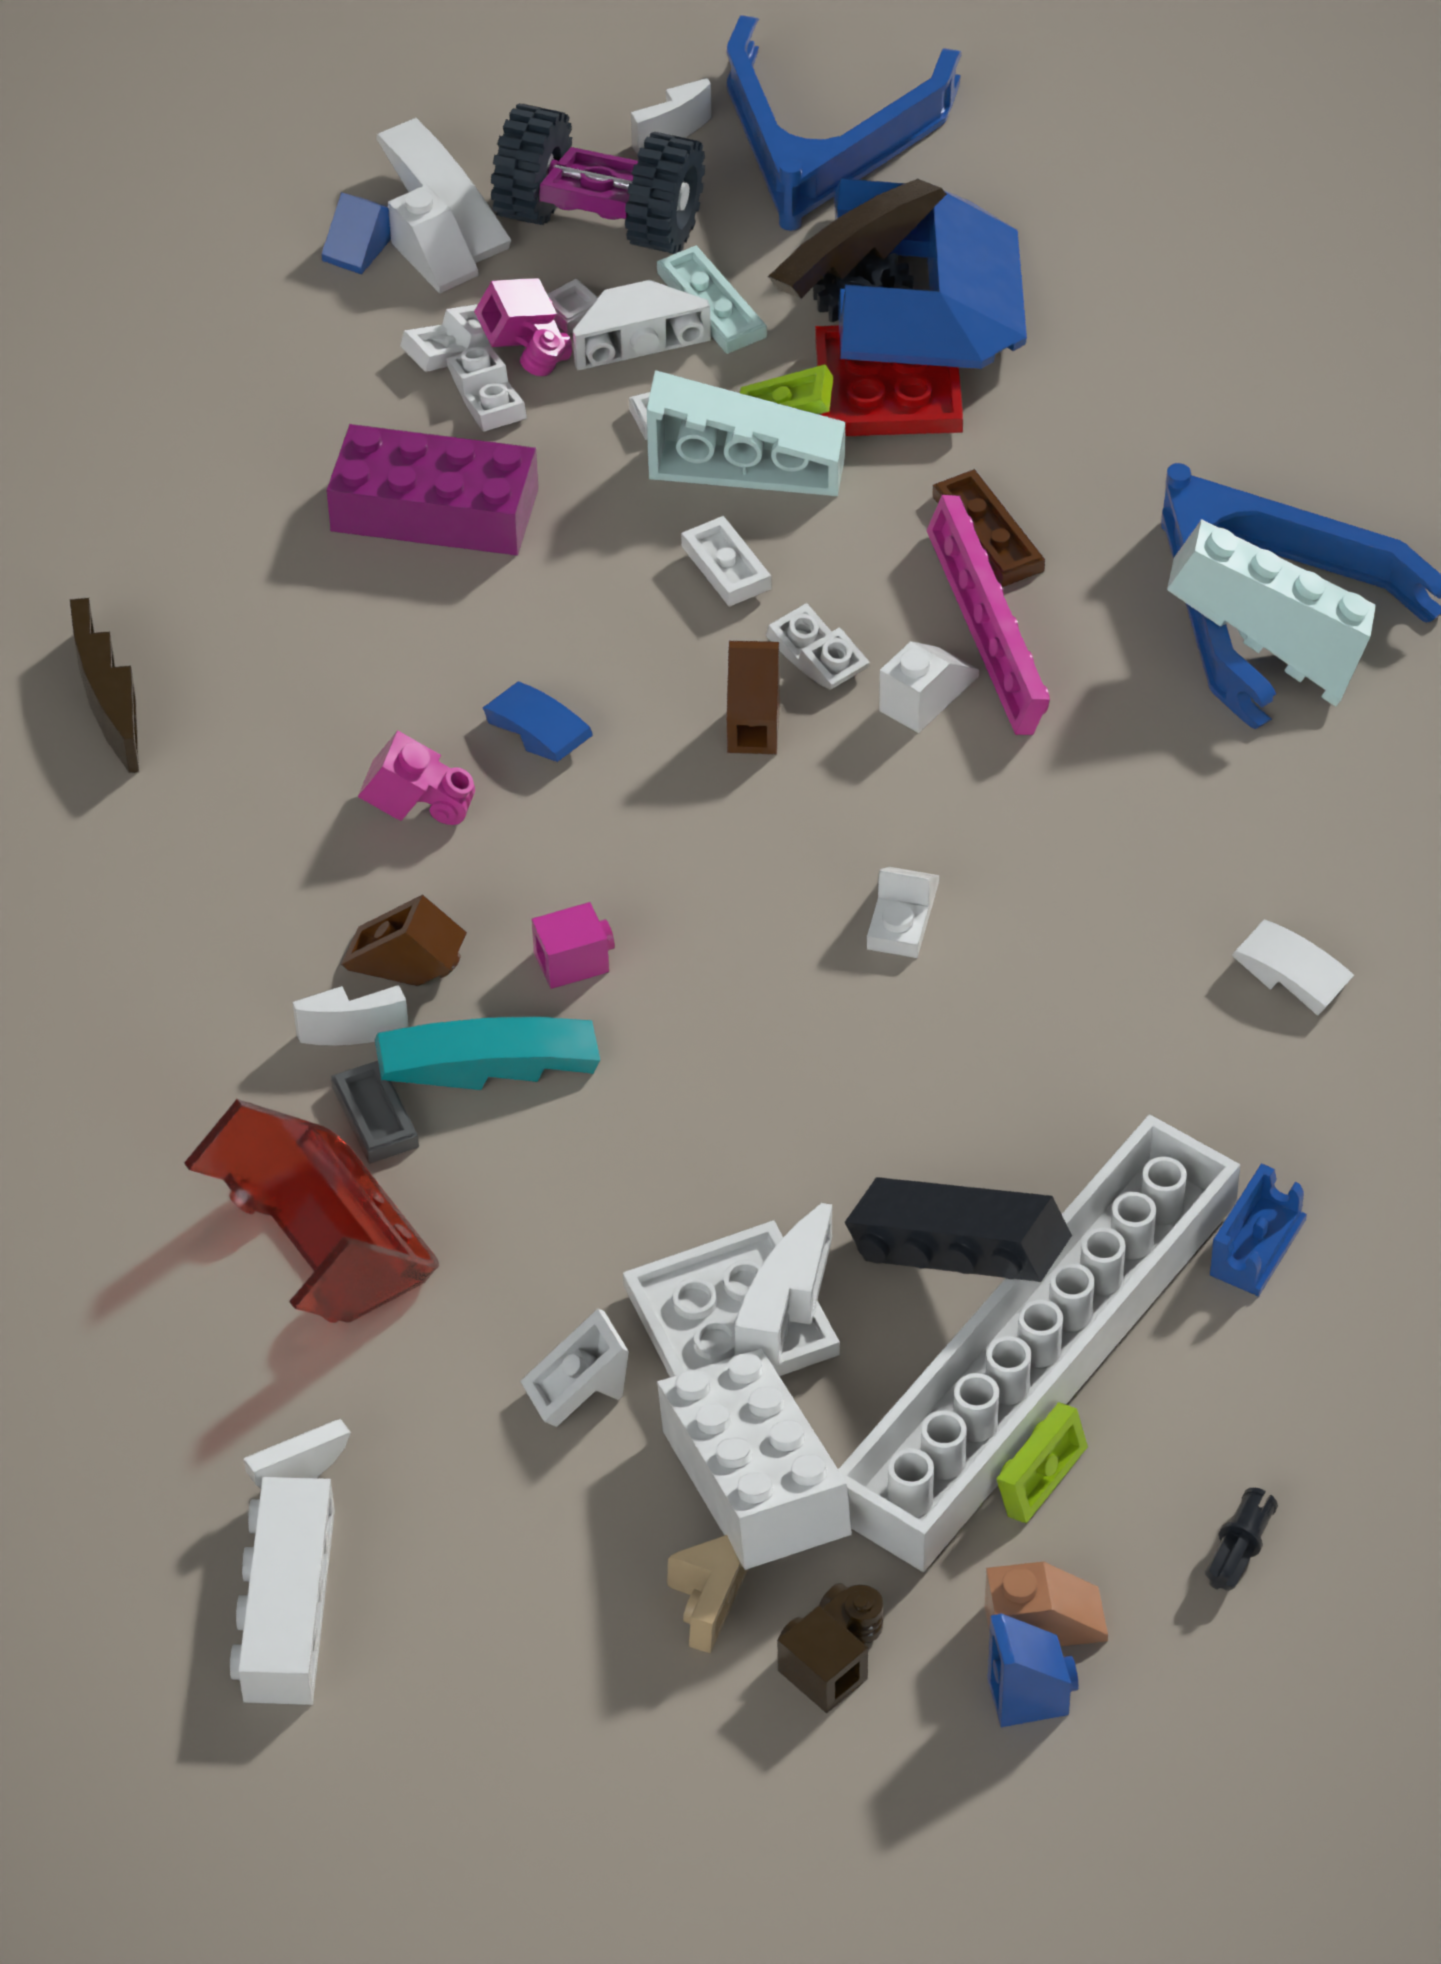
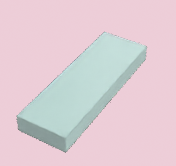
M697 245L657 261V274L669 287L708 300L710 305L711 336L726 354L767 338V325Z

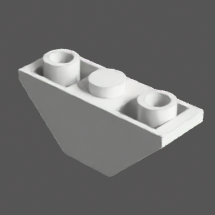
M651 280L604 290L573 329L577 371L711 341L710 305L708 300Z

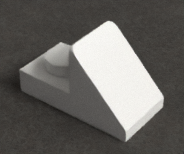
M894 867L880 869L878 900L867 935V950L918 958L939 884V875Z
M597 1309L520 1382L543 1421L557 1427L595 1391L617 1400L622 1398L629 1351L603 1310Z

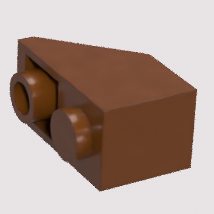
M729 641L727 753L777 755L780 716L779 642Z

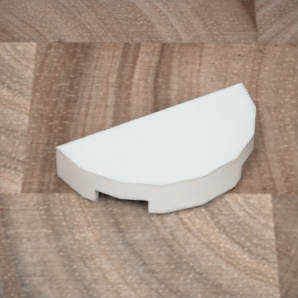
M341 1419L332 1421L245 1457V1470L260 1489L263 1477L317 1478L342 1453L351 1432Z

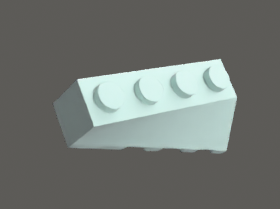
M1202 519L1174 557L1167 587L1168 591L1220 627L1228 622L1237 628L1240 636L1244 639L1243 643L1257 653L1264 647L1286 662L1288 665L1284 671L1300 683L1306 676L1322 687L1325 691L1321 697L1335 707L1341 701L1371 637L1375 604L1365 600L1356 593L1348 592L1322 579L1314 572L1306 571L1279 558L1273 552L1261 549L1234 536L1230 531L1218 528Z

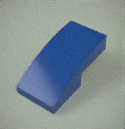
M519 681L483 707L489 724L519 734L527 752L556 762L593 736L590 726L566 706L544 692Z

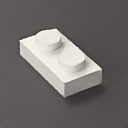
M724 516L681 533L682 548L729 607L771 590L770 573Z

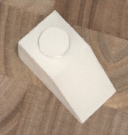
M427 184L388 201L391 243L439 294L478 276V268L452 210Z
M910 641L880 669L879 711L913 731L920 733L979 677V669L940 647Z

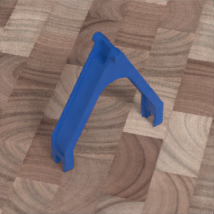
M741 15L728 41L727 56L731 63V71L727 78V91L778 211L779 225L787 231L800 228L803 216L834 197L835 190L841 179L860 180L942 126L947 121L960 84L961 75L955 73L962 52L960 50L943 48L931 78L841 136L827 139H806L790 134L778 126L753 69L759 46H755V41H750L759 18Z
M1175 463L1168 467L1160 524L1161 528L1166 532L1173 559L1202 519L1218 528L1230 531L1234 536L1261 549L1269 550L1275 555L1384 588L1424 622H1431L1441 616V605L1434 601L1426 591L1427 589L1434 597L1441 598V574L1401 540L1191 475V469L1182 463ZM1186 603L1211 692L1253 729H1258L1271 721L1272 718L1250 699L1251 697L1261 708L1271 703L1273 696L1277 695L1271 683L1233 649L1227 624L1220 627Z

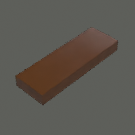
M975 469L933 484L932 497L937 503H939L942 495L960 496L968 516L972 518L974 530L981 546L987 552L993 573L1002 587L1045 571V558Z

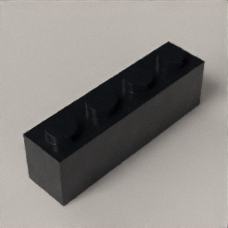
M881 1177L874 1179L844 1222L856 1243L858 1252L868 1262L1035 1282L1043 1280L1072 1237L1051 1195Z

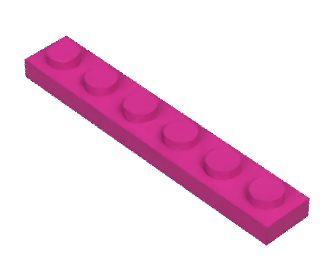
M942 495L926 530L1015 735H1033L1042 715L1047 712L1049 707L1048 689L1042 683L1034 665L1033 655L1026 647L1019 631L1017 619L1009 609L1003 594V588L997 582L989 564L987 552L981 546L974 530L972 518L968 516L960 496Z

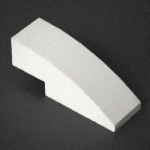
M821 1203L802 1218L779 1241L757 1271L744 1296L734 1325L735 1356L762 1348L770 1363L779 1366L789 1322L812 1324L832 1241V1204Z

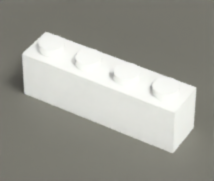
M263 1477L260 1499L250 1500L248 1525L249 1533H256L254 1547L244 1548L242 1563L243 1581H250L248 1595L238 1596L236 1609L237 1630H243L242 1645H232L230 1656V1676L232 1680H240L243 1703L313 1705L335 1513L331 1479Z

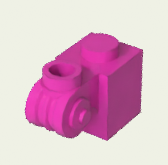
M539 278L490 282L474 312L491 347L523 345L526 349L520 357L521 365L530 374L542 377L549 375L558 362L566 361L570 358L572 354L571 339L567 333H560L554 321L556 312L553 303L548 298Z
M397 730L373 759L358 797L400 821L404 819L417 802L431 804L430 814L435 820L447 825H456L465 819L475 794V786L472 776L466 770L459 767L450 768L439 762L441 754Z

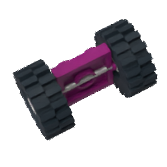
M520 103L516 105V109L513 108L510 111V120L506 119L504 122L503 136L499 135L497 142L499 149L497 155L494 154L493 159L495 171L491 174V184H494L491 190V200H494L492 207L496 211V215L544 225V223L550 221L551 213L554 214L557 208L569 211L579 209L598 213L604 219H626L625 229H628L626 237L627 240H630L629 243L631 245L672 254L683 250L684 242H687L690 237L689 231L694 228L696 222L694 217L696 212H699L701 204L699 202L700 193H703L704 183H702V177L705 175V165L702 164L705 159V151H702L703 144L701 142L670 134L651 132L650 137L647 136L644 140V148H640L637 155L638 161L572 147V137L569 136L572 131V125L569 123V116L565 112Z

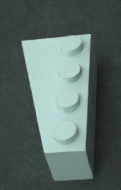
M655 370L646 410L649 479L838 496L845 460V422Z

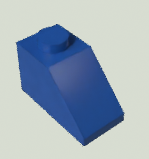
M1005 1614L990 1616L987 1679L1001 1728L1069 1715L1070 1695L1072 1691L1079 1689V1681L1074 1659L1072 1656L1063 1657L1058 1636Z

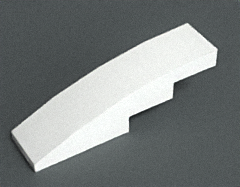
M417 118L377 134L376 139L408 192L427 184L452 210L475 263L509 249L511 239L488 203L444 146Z

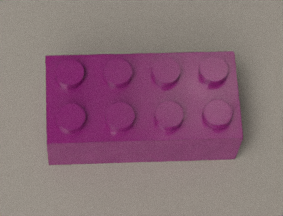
M349 424L326 490L331 532L518 556L539 489L537 453L535 447Z

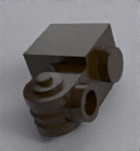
M837 1583L825 1593L820 1604L803 1619L797 1617L791 1620L783 1628L777 1639L778 1672L826 1714L868 1679V1647L865 1643L873 1642L882 1633L884 1603L881 1594L871 1586L859 1584L847 1588L843 1583Z

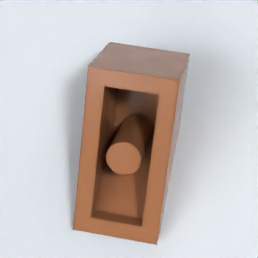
M1044 1561L986 1568L985 1611L989 1633L990 1616L1005 1614L1056 1634L1060 1647L1108 1641V1632L1098 1586Z

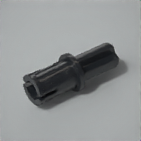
M1256 1487L1246 1489L1231 1522L1222 1525L1218 1533L1221 1542L1205 1571V1575L1210 1580L1209 1585L1213 1588H1222L1227 1591L1234 1589L1250 1558L1258 1555L1263 1547L1261 1536L1271 1516L1274 1515L1278 1508V1503L1272 1495L1267 1498L1263 1508L1259 1507L1266 1493L1265 1490Z

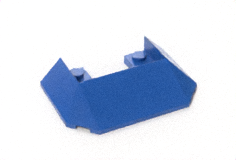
M841 179L834 196L835 220L873 197L906 183ZM945 191L947 195L890 253L903 256L928 257L930 291L845 285V289H840L838 303L841 359L982 369L994 362L996 353L1006 348L1015 351L1026 345L1027 331L1018 230L973 202Z

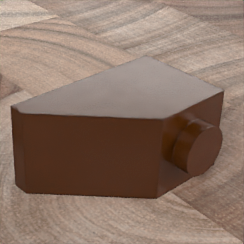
M422 894L359 926L341 965L348 971L419 986L436 977L444 978L456 968L461 958L458 952L467 932Z

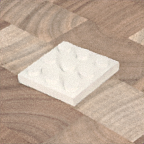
M774 1220L623 1272V1286L670 1377L735 1356L734 1325L744 1296L761 1265L783 1238ZM818 1301L811 1325L789 1322L779 1366L772 1365L779 1376L840 1355V1342Z

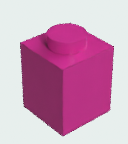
M591 902L531 919L534 954L550 989L609 972L608 951L615 948L613 933L606 919L599 921Z

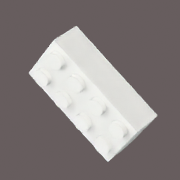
M762 1348L657 1381L663 1433L724 1536H728L745 1570L852 1535L847 1483Z

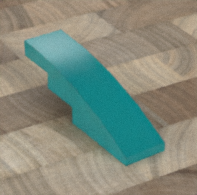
M551 1017L478 1018L429 1023L378 1032L374 1039L381 1080L482 1090L488 1077L538 1082L544 1069L594 1074L601 1061L592 1020Z

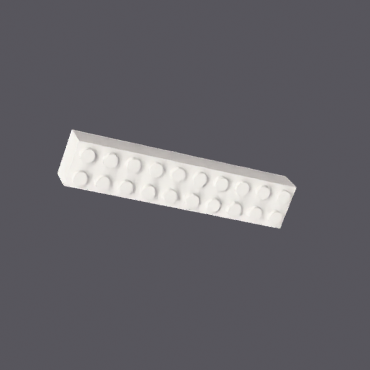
M1149 1114L1062 1213L1072 1237L1043 1280L1035 1282L1004 1279L838 1469L847 1483L851 1529L924 1573L998 1486L996 1478L999 1476L1002 1467L1017 1454L1030 1438L1035 1426L1047 1417L1058 1402L1067 1404L1233 1209L1237 1202L1241 1164Z

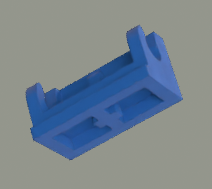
M1262 1163L1214 1237L1210 1276L1258 1297L1304 1225L1307 1214L1302 1212L1304 1199L1302 1186L1295 1182L1288 1195L1280 1192L1274 1184L1277 1180L1275 1169Z

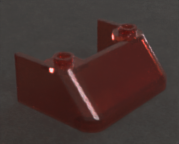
M236 1099L184 1162L190 1171L223 1180L231 1190L229 1198L242 1211L251 1215L257 1211L272 1216L313 1269L312 1275L289 1301L294 1309L322 1316L331 1323H337L338 1321L351 1323L424 1284L439 1267V1261L435 1254L353 1150L342 1138L322 1125Z

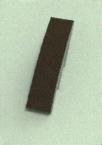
M915 179L881 193L838 217L795 250L768 277L777 289L802 299L826 273L844 279L868 253L885 259L947 194L941 187L920 179Z
M70 599L79 671L90 708L106 741L129 773L139 772L137 702L131 665L115 667L110 631L95 633L90 599Z

